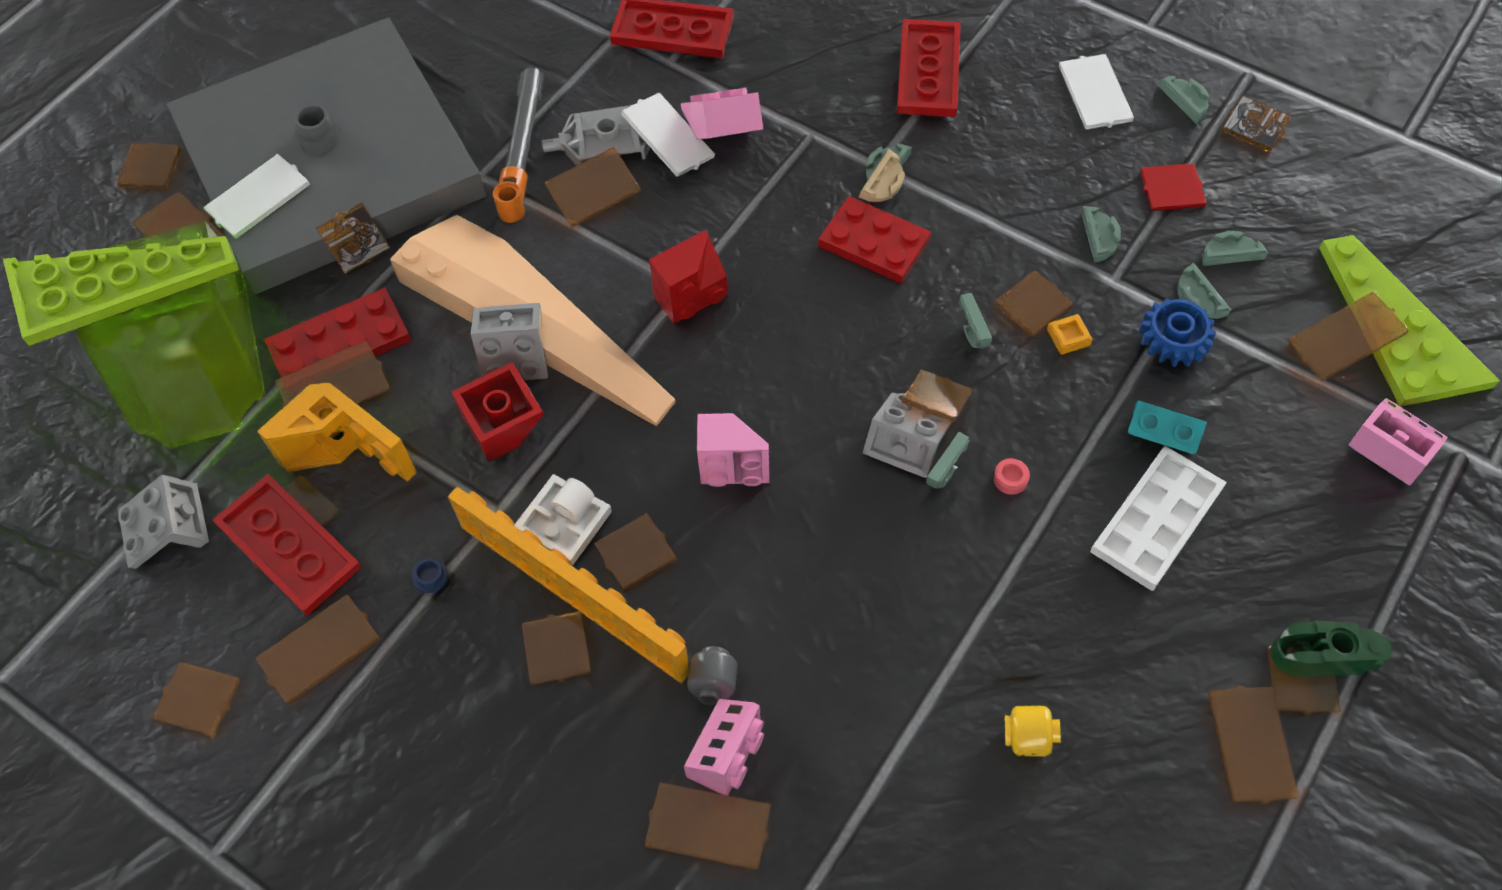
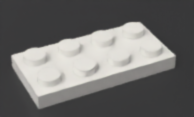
M1164 446L1094 543L1090 552L1149 590L1154 591L1227 482Z

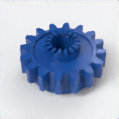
M1167 298L1161 305L1154 303L1151 311H1146L1139 329V333L1143 335L1141 344L1150 345L1149 355L1155 353L1160 355L1158 362L1162 363L1167 358L1171 360L1172 366L1176 367L1178 361L1182 360L1187 367L1190 366L1193 359L1200 362L1205 353H1209L1216 335V331L1211 329L1214 320L1209 319L1206 314L1207 310L1202 309L1195 302L1183 300L1182 298L1174 300Z

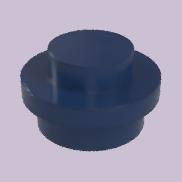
M422 559L415 565L412 571V582L423 593H434L440 590L448 580V570L445 564L438 559Z

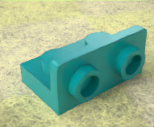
M1138 400L1132 412L1133 417L1128 433L1195 454L1207 422Z

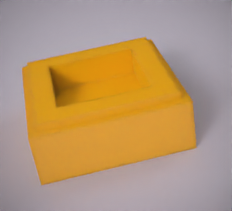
M1079 314L1051 322L1047 327V331L1061 355L1091 346L1093 339Z

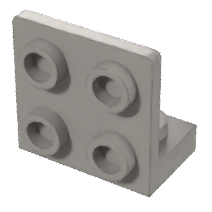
M540 303L473 308L471 338L481 377L513 362L523 380L548 378V367L541 338L542 310Z
M891 393L872 419L863 454L927 478L938 445L952 424L954 415L947 413L939 406H928L915 401L913 397L907 394Z
M162 474L118 511L128 568H138L169 542L201 548L209 542L197 483Z

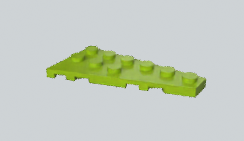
M1354 235L1324 240L1319 249L1400 407L1492 389L1497 386L1500 380Z
M226 236L183 240L177 246L162 247L160 243L146 244V249L129 250L127 246L74 251L67 257L51 258L48 254L35 255L34 260L18 262L16 258L3 259L21 335L29 346L239 270Z

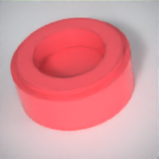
M1013 458L1005 459L996 466L993 476L994 484L1005 494H1018L1026 488L1030 472L1022 461Z

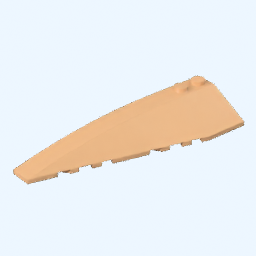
M455 215L410 237L391 257V264L400 283L471 323L473 308L540 303L542 310L541 338L548 366L655 426L660 423L674 405L675 398L512 246L505 240L470 221Z

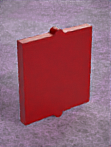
M1194 163L1141 168L1140 173L1144 183L1143 193L1147 194L1151 211L1205 207L1206 199L1202 190L1203 181L1199 180Z

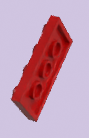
M622 0L610 34L611 44L723 59L734 19V9L666 0Z
M903 19L897 114L956 117L958 108L961 22Z
M386 287L264 339L289 394L412 341Z
M269 474L213 519V522L306 616L362 568L360 563Z

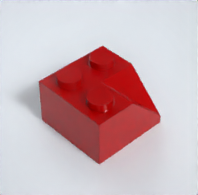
M705 230L649 259L654 298L674 324L683 319L691 318L697 311L710 304L719 303L728 295L726 272L709 234Z
M513 362L451 392L460 415L488 463L518 448L544 415Z

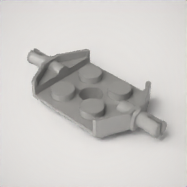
M632 105L571 114L562 133H559V138L542 140L544 153L557 150L565 151V154L579 169H583V160L641 152L643 160L646 158L651 147L621 115L622 110ZM604 127L614 128L609 132L600 131Z

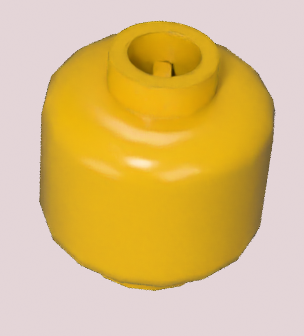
M1015 706L1011 711V715H1005L1006 746H1012V751L1017 756H1049L1053 749V743H1061L1060 719H1052L1051 711L1046 706Z

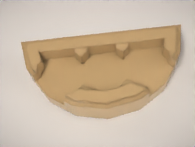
M888 149L861 190L858 198L869 202H883L891 199L899 192L905 172H903V168L899 163L900 158L892 150Z

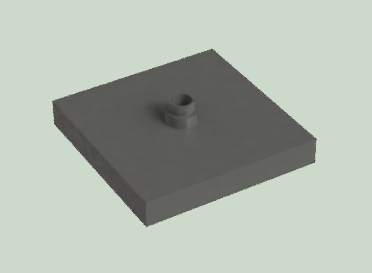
M389 17L167 103L210 201L216 199L276 154H279L290 165H296L298 172L310 183L308 187L239 238L235 239L224 229L238 263L255 294L340 259L337 249L344 243L350 242L344 248L351 254L360 250L359 247L361 245L357 241L356 243L353 242L356 240L354 238L355 234L337 245L329 247V244L353 232L352 229L349 230L346 226H344V230L340 233L333 232L324 238L321 234L334 228L335 221L338 224L339 219H341L342 223L351 219L352 217L348 219L343 217L364 206L385 240L487 197L480 172ZM355 220L360 227L367 224L366 222L361 223ZM360 230L361 234L368 236L366 231ZM371 237L368 238L365 246H369L372 242Z

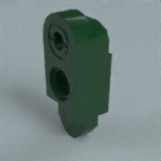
M1315 621L1293 623L1278 636L1271 646V657L1274 664L1282 672L1296 677L1362 675L1367 670H1378L1392 655V646L1384 635L1375 632L1374 629H1361L1358 623ZM1291 648L1297 651L1296 653L1288 654V650Z

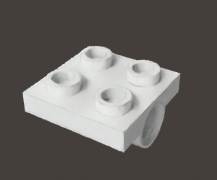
M553 474L514 526L522 532L525 529L533 532L541 540L542 546L549 551L553 548L559 550L568 558L569 564L573 566L612 510L609 504L594 497L593 492L584 483L574 478H569L565 481Z

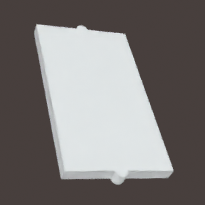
M1106 54L1091 57L1080 56L1079 59L1059 63L1061 73L1086 130L1104 126L1111 128L1115 124L1133 121L1134 116Z
M660 93L645 100L639 99L636 104L622 110L621 115L677 177L691 169L697 170L701 164L714 158L715 153L702 139L696 138L692 128Z
M276 154L203 208L215 220L218 228L223 227L230 235L237 239L308 187L310 183L298 172L296 165H290L279 154Z

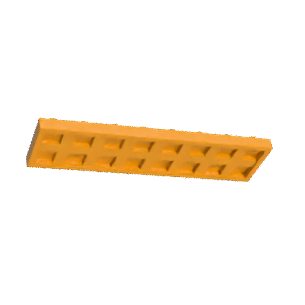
M457 486L449 494L448 499L462 529L682 684L689 673L686 642L677 632L672 629L664 631L655 624V619L648 612L641 608H638L636 611L628 606L626 599L615 589L609 588L605 590L597 584V579L584 568H580L578 571L569 564L568 558L559 550L553 548L549 551L541 545V540L528 529L522 532L514 526L513 520L501 510H497L495 513L486 507L487 503L477 493L471 491L468 494Z

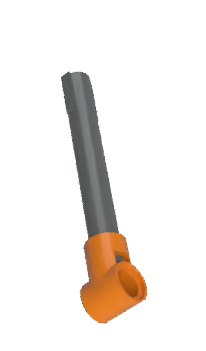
M532 67L525 69L520 75L517 91L518 104L506 167L501 170L499 183L493 190V198L498 216L507 223L517 222L525 215L524 196L528 180L525 169L537 102L541 100L544 83V73Z

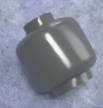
M716 646L703 648L700 652L694 654L690 660L687 680L689 692L697 697L699 702L710 706L716 705L719 699H729L735 693L738 671L737 661L724 648Z

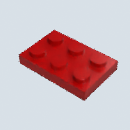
M848 196L819 237L818 246L902 284L930 241L931 231Z

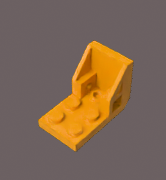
M330 383L310 384L257 431L278 464L287 472L342 463L352 452L359 448L369 458L375 455L380 459V465L391 476L398 474L408 482L417 473L402 440ZM340 432H344V436L341 439L334 440Z

